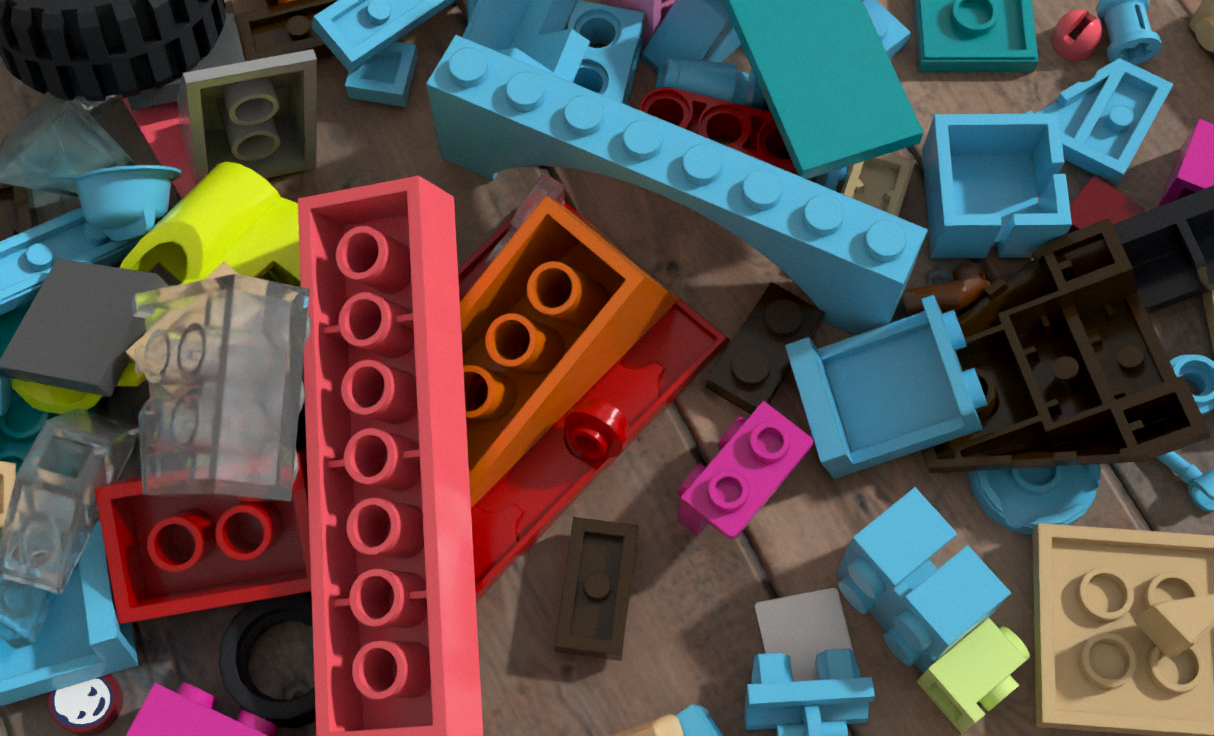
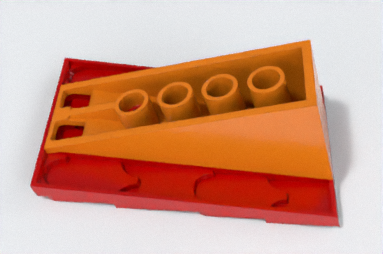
M546 186L536 193L458 267L476 603L507 569L536 543L604 469L609 467L652 420L679 396L730 341L720 330ZM595 398L604 400L619 409L628 422V430L625 434L627 442L620 455L614 458L601 457L595 459L580 453L572 445L564 424L565 418L572 408L583 405L588 399Z

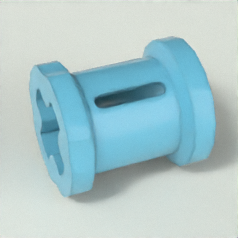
M1100 0L1097 4V16L1101 23L1106 25L1110 45L1107 48V57L1110 63L1121 58L1133 65H1138L1152 59L1160 52L1162 48L1160 36L1151 30L1146 12L1150 7L1149 0Z

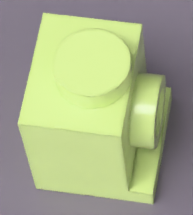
M988 617L932 664L916 682L959 732L963 734L985 715L984 711L977 705L978 702L989 712L1019 686L1011 674L1030 658V654L1024 643L1014 632L1004 626L998 628Z

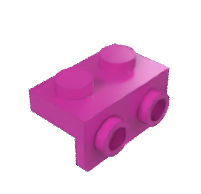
M763 401L747 420L740 416L732 423L718 443L721 451L707 467L700 463L685 478L677 491V495L680 496L678 521L697 536L709 524L727 539H736L810 451L813 444L812 437Z

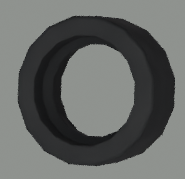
M304 593L253 601L234 616L221 640L218 665L224 688L241 709L266 719L278 727L298 728L316 722L315 687L305 695L290 700L273 699L260 692L252 682L248 669L249 654L257 638L273 625L291 621L302 622L313 628L312 597Z

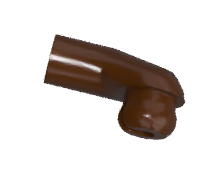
M976 262L963 263L953 270L952 276L954 281L904 290L907 317L923 312L925 309L921 299L931 295L935 296L942 314L951 310L957 312L973 306L986 296L984 289L991 285L986 280V269Z

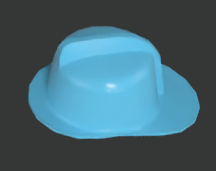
M134 165L98 169L80 175L49 174V177L72 179L88 224L102 229L103 233L112 240L129 241L145 236L168 213L171 181L180 178L182 173L181 170L174 167Z

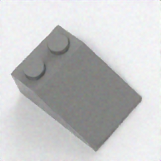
M314 49L182 74L177 95L180 130L196 185L217 164L226 161L239 163L250 168L263 178L316 168L317 58Z

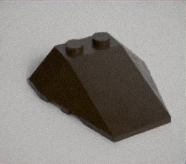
M1109 218L1048 241L1032 253L1033 261L1005 282L1001 277L984 289L985 297L957 317L967 347L955 350L962 372L975 368L988 404L976 409L983 430L923 449L921 452L929 473L1144 462L1211 438L1209 429L1184 376H1176L1137 293L1132 265Z

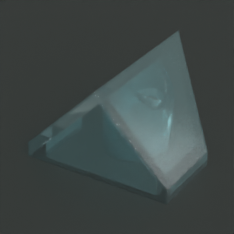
M48 94L7 132L0 145V183L77 198L79 197L72 179L51 178L49 174L80 175L98 169L135 165L132 158L75 98L73 101L57 99L51 94Z

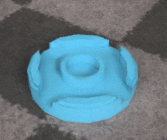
M1099 464L1053 466V468L1035 467L967 472L973 496L987 516L1010 531L1032 536V531L1038 523L1072 525L1079 521L1095 498L1096 489L1099 487L1101 468Z

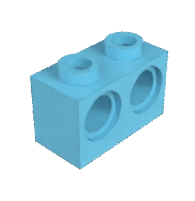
M576 0L570 21L567 22L564 30L573 29L588 39L590 43L573 83L629 106L644 45L645 12ZM592 44H604V45H607V46L602 47V48H593V47H590V45H592Z

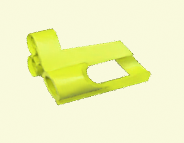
M227 161L217 164L136 244L119 267L149 272L155 265L159 264L170 276L180 283L158 306L145 333L224 261L250 285H253L262 277L267 283L274 280L284 290L288 289L298 292L301 296L298 203L282 198L265 178L250 168L239 163ZM130 360L117 386H139L148 377ZM12 378V388L32 408L46 413L71 414L83 412L95 406L104 397L102 395Z

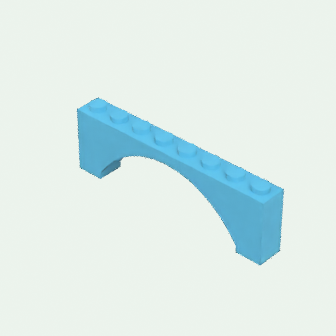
M458 35L454 36L426 83L441 159L493 181L498 172L510 168L555 166L602 174L660 194L712 220L748 243L787 274L810 297L815 305L825 312L823 322L855 336L890 324L928 229Z

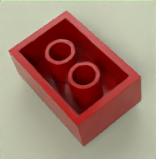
M306 448L127 478L94 488L119 624L311 591Z

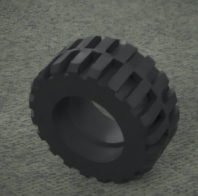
M0 0V56L5 67L14 77L42 94L49 91L57 99L73 101L76 96L84 97L88 102L106 101V96L121 94L122 98L140 95V89L152 85L157 89L171 83L173 75L179 72H189L197 66L200 55L207 56L210 53L224 27L226 19L224 9L226 5L224 0Z

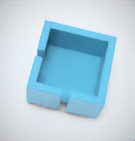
M1058 113L934 114L922 148L931 258H986L991 247H997L998 258H1033L1032 253L1048 241L1068 233L1072 221L1066 174H1059L1064 164Z
M914 487L852 538L836 574L841 579L838 583L839 589L851 606L861 614L869 611L886 630L883 638L892 653L905 665L911 666L914 663L924 673L932 664L990 617L1008 598L1011 592L968 545L939 569L933 565L929 559L950 543L958 534L917 488Z

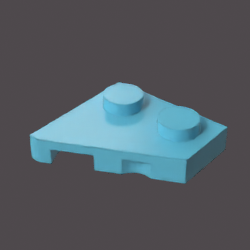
M1118 58L1099 69L1091 80L1077 82L1062 91L1055 102L1036 113L1059 114L1064 160L1118 186L1169 94L1173 83Z

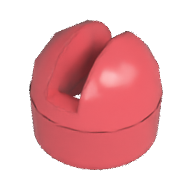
M1074 9L1064 14L1058 21L1052 34L1051 40L1054 50L1062 58L1069 61L1079 62L1089 59L1095 54L1102 40L1101 21L1085 9ZM1076 27L1082 29L1083 31L1076 40L1068 36Z

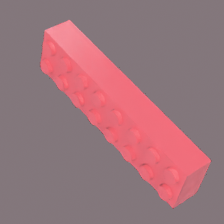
M418 175L298 198L316 736H483L454 197Z

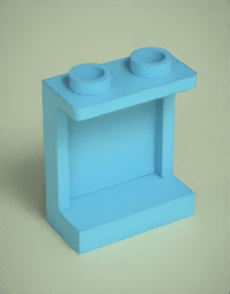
M934 295L921 299L925 309L921 313L817 349L810 337L785 345L820 462L834 479L983 430L976 409L988 405L975 368L962 372L955 350L967 347L954 310L942 314Z
M100 520L74 528L77 544L76 550L0 571V706L138 666L132 622L123 624L118 622Z

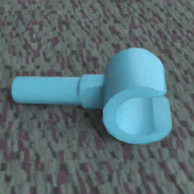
M1174 451L1155 457L1188 484V493L1196 507L1202 511H1214V468L1203 474L1194 464L1191 465Z

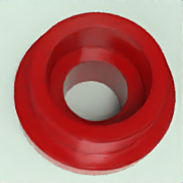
M588 399L583 405L572 408L565 418V429L570 436L572 445L587 457L595 459L601 457L614 458L620 455L626 446L627 438L625 434L628 430V422L619 409L604 400Z

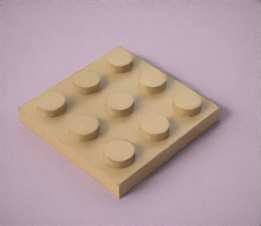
M1038 523L1032 531L1036 727L1150 736H1214V627L1195 645L1175 658L1173 656L1168 658L1134 622L1138 615L1153 604L1214 594V535Z

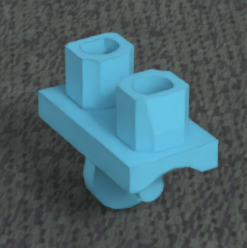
M850 648L825 650L818 653L815 659L817 680L793 682L789 655L783 653L757 654L754 656L751 684H747L744 706L746 730L776 729L777 736H848L847 724L868 722L869 702H873L875 698L872 677H861L855 656Z

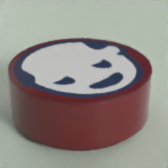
M108 674L51 691L48 699L49 710L55 722L62 728L81 736L95 735L109 728L118 718L123 705V691L118 680L112 674Z

